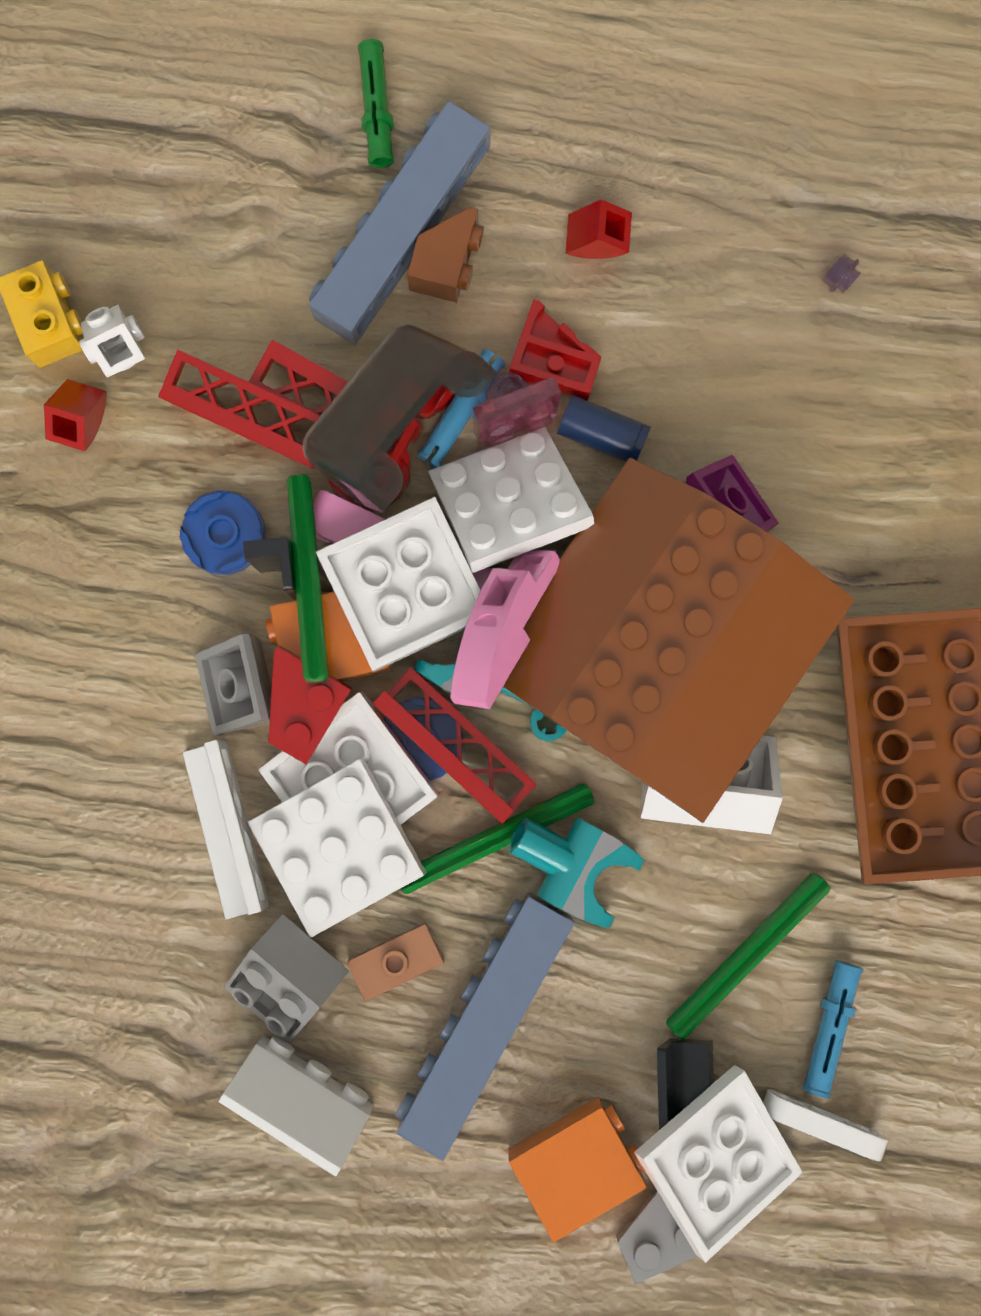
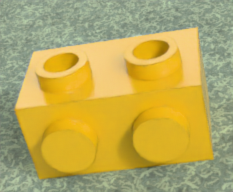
M41 260L0 277V293L23 351L33 363L42 368L83 351L79 340H81L80 335L83 334L82 320L75 309H69L65 298L71 296L60 272L53 273L45 262Z

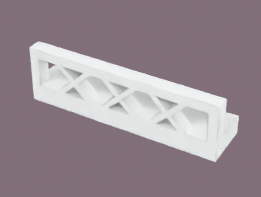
M210 741L204 743L205 746L183 752L226 920L244 914L251 915L261 912L270 907L250 826L247 823L248 818L228 741Z

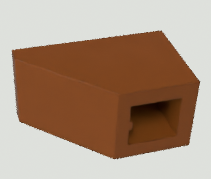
M469 207L418 235L407 273L410 291L457 303L461 289L468 290L473 273V265L468 264L471 251H479L484 233V226L478 225V209Z

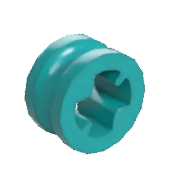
M536 709L533 711L530 718V728L538 739L546 742L555 741L561 738L567 731L561 726L556 725L554 734H545L546 728L540 731L537 726V721L543 718V714Z

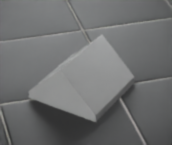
M243 633L195 654L213 736L248 729L270 722L271 685L259 638L250 633Z

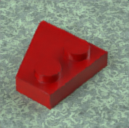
M533 299L509 368L508 376L588 400L602 357L588 344L580 342L576 334L566 324L562 323L559 325L544 312L545 306L540 301Z
M280 645L277 646L273 658L268 743L307 765L352 687L331 675L323 682H306L303 677L301 657Z

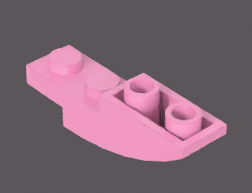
M531 550L514 557L508 569H492L473 606L458 651L450 696L454 704L485 709L491 708L530 641L523 628L557 572L560 559L555 551Z

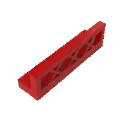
M271 340L249 380L250 383L304 408L306 407L303 404L300 390L311 386L321 389L325 392L328 405L310 411L319 415L330 412L332 421H334L330 432L394 468L399 464L410 442L416 443L424 430L419 421L274 340ZM272 363L288 371L291 385L273 389L262 382ZM296 376L303 379L304 381L297 383ZM294 392L296 401L290 399L284 394ZM332 396L340 400V402L334 403ZM349 406L362 413L365 426L348 431L340 427L336 410ZM369 417L378 422L370 424ZM388 427L402 435L391 455L377 448L373 430ZM367 433L369 442L356 435Z
M177 349L159 392V398L305 466L321 470L327 454L321 451L334 421ZM185 363L198 368L204 386L189 391L177 385ZM208 373L220 378V380L211 382ZM229 383L237 386L243 404L230 409L219 404L214 390ZM246 391L255 394L259 397L253 400H249ZM208 393L209 399L204 398L200 395ZM270 401L276 405L281 422L267 427L258 423L252 407ZM285 409L298 415L288 418ZM246 410L248 417L239 414V412ZM309 419L320 425L311 447L296 440L291 424ZM281 428H284V429H285V432H286V435H284V434H282V433H280V432H278V431H276V430H279V429H281Z
M411 667L388 692L384 690L373 702L384 715L500 823L503 824L514 812V809L536 787L537 784ZM411 680L424 691L425 710H406L395 700L396 696ZM430 697L442 709L430 710ZM449 714L456 721L457 739L438 740L431 733L430 715ZM412 715H425L426 728ZM461 726L474 738L462 739ZM480 743L488 750V769H469L462 762V744ZM446 744H457V757L445 746ZM493 756L506 768H493ZM512 772L524 784L508 804L494 792L493 773ZM489 773V786L476 774Z

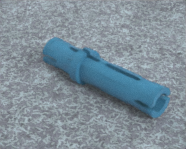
M483 349L467 378L460 379L457 384L458 392L420 451L417 452L416 456L425 462L433 449L437 450L429 462V466L433 468L441 466L479 404L483 405L487 400V390L501 369L506 365L504 360L497 356L487 370L486 366L494 355L492 351Z
M835 960L834 963L835 968L827 997H822L820 1007L824 1008L805 1083L802 1086L803 1090L824 1098H830L831 1096L830 1091L841 1055L849 1018L855 1017L857 1008L853 1006L860 975L863 972V968L839 960Z

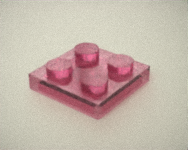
M555 376L472 408L473 428L479 446L490 443V446L493 447L513 439V433L529 428L530 431H535L550 425L553 422L552 418L557 416L561 395Z

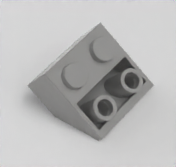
M282 914L251 948L224 988L231 993L233 999L240 1006L249 1008L261 1018L270 1032L276 1036L283 1037L287 1042L291 1043L348 974L349 970Z

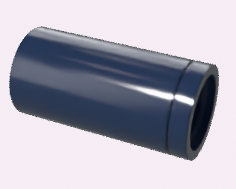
M572 395L557 434L627 462L629 458L638 460L651 426Z

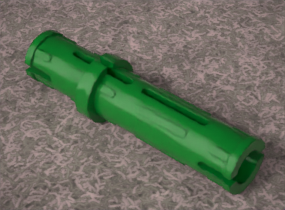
M367 39L358 44L365 113L361 118L362 130L367 136L369 165L374 168H386L394 163L391 142L394 120L388 109L387 82L383 56L384 46L379 40Z

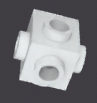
M119 304L110 309L108 307H100L89 313L85 321L81 322L84 338L79 340L80 346L90 363L97 362L107 378L120 371L127 370L145 359L140 340L145 338L144 333L134 315L126 317Z

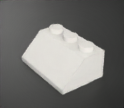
M762 736L704 823L698 821L643 782H641V818L771 834L783 799L776 737Z
M263 1036L255 1045L218 1102L336 1177L365 1126L374 1105L367 1101L369 1096L361 1088L351 1083L343 1086L330 1077L332 1075L331 1071L323 1064L315 1060H309L307 1063L294 1055L295 1049L285 1040L276 1036H272L271 1039Z

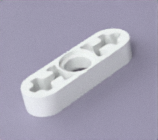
M767 1089L763 1104L773 1120L875 1161L882 1160L889 1140L884 1135L781 1092Z

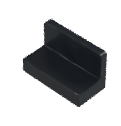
M288 537L243 541L245 560L260 573L282 571L284 591L291 598L297 600L291 540Z
M669 1038L657 1048L659 1130L714 1083L712 1040Z

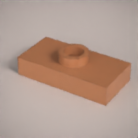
M425 922L348 959L347 964L366 1002L444 964V959Z

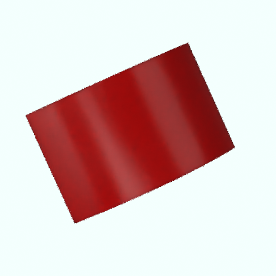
M600 199L569 213L565 254L587 259H607L629 253L632 212Z
M67 379L44 404L45 439L86 451L96 437L105 411L107 391Z

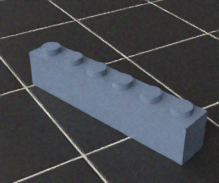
M450 101L447 102L440 114L435 112L430 117L424 130L425 136L417 147L412 145L408 149L402 160V169L395 180L389 179L384 184L379 194V203L373 212H367L362 216L356 228L355 238L349 247L343 246L338 251L332 264L334 269L325 281L320 280L314 286L310 294L309 307L314 320L355 346L409 268L418 235L439 224L490 148V126Z
M529 893L526 894L523 901L515 898L503 920L509 924L501 940L495 936L491 940L482 957V960L488 963L480 978L474 975L470 978L460 997L466 1004L458 1017L450 1014L439 1034V1038L444 1040L437 1056L431 1053L427 1055L416 1076L423 1080L415 1095L409 1092L406 1093L395 1113V1117L400 1119L396 1134L442 1161L445 1159L574 925L572 918Z

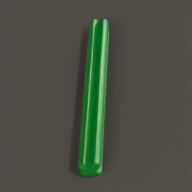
M306 474L291 475L287 479L302 671L306 682L317 683L326 681L329 675L319 563L316 554L317 540L312 484L309 476Z
M585 783L575 786L507 819L503 824L499 823L422 860L421 863L427 873L400 889L404 894H409L508 846L515 829L524 818H529L547 827L593 805L595 800L589 786Z
M811 873L667 1019L666 1024L668 1028L681 1040L685 1039L830 892L831 887L819 874Z

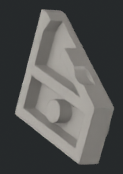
M657 1190L654 1194L650 1193L640 1205V1210L636 1217L628 1220L616 1236L635 1284L697 1257Z

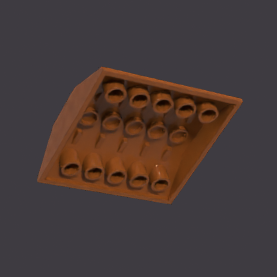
M629 458L592 511L594 524L586 530L578 532L560 558L556 574L523 628L530 641L503 688L698 821L704 823L855 599L781 540L711 496Z
M981 608L842 618L836 628L862 884L981 876Z

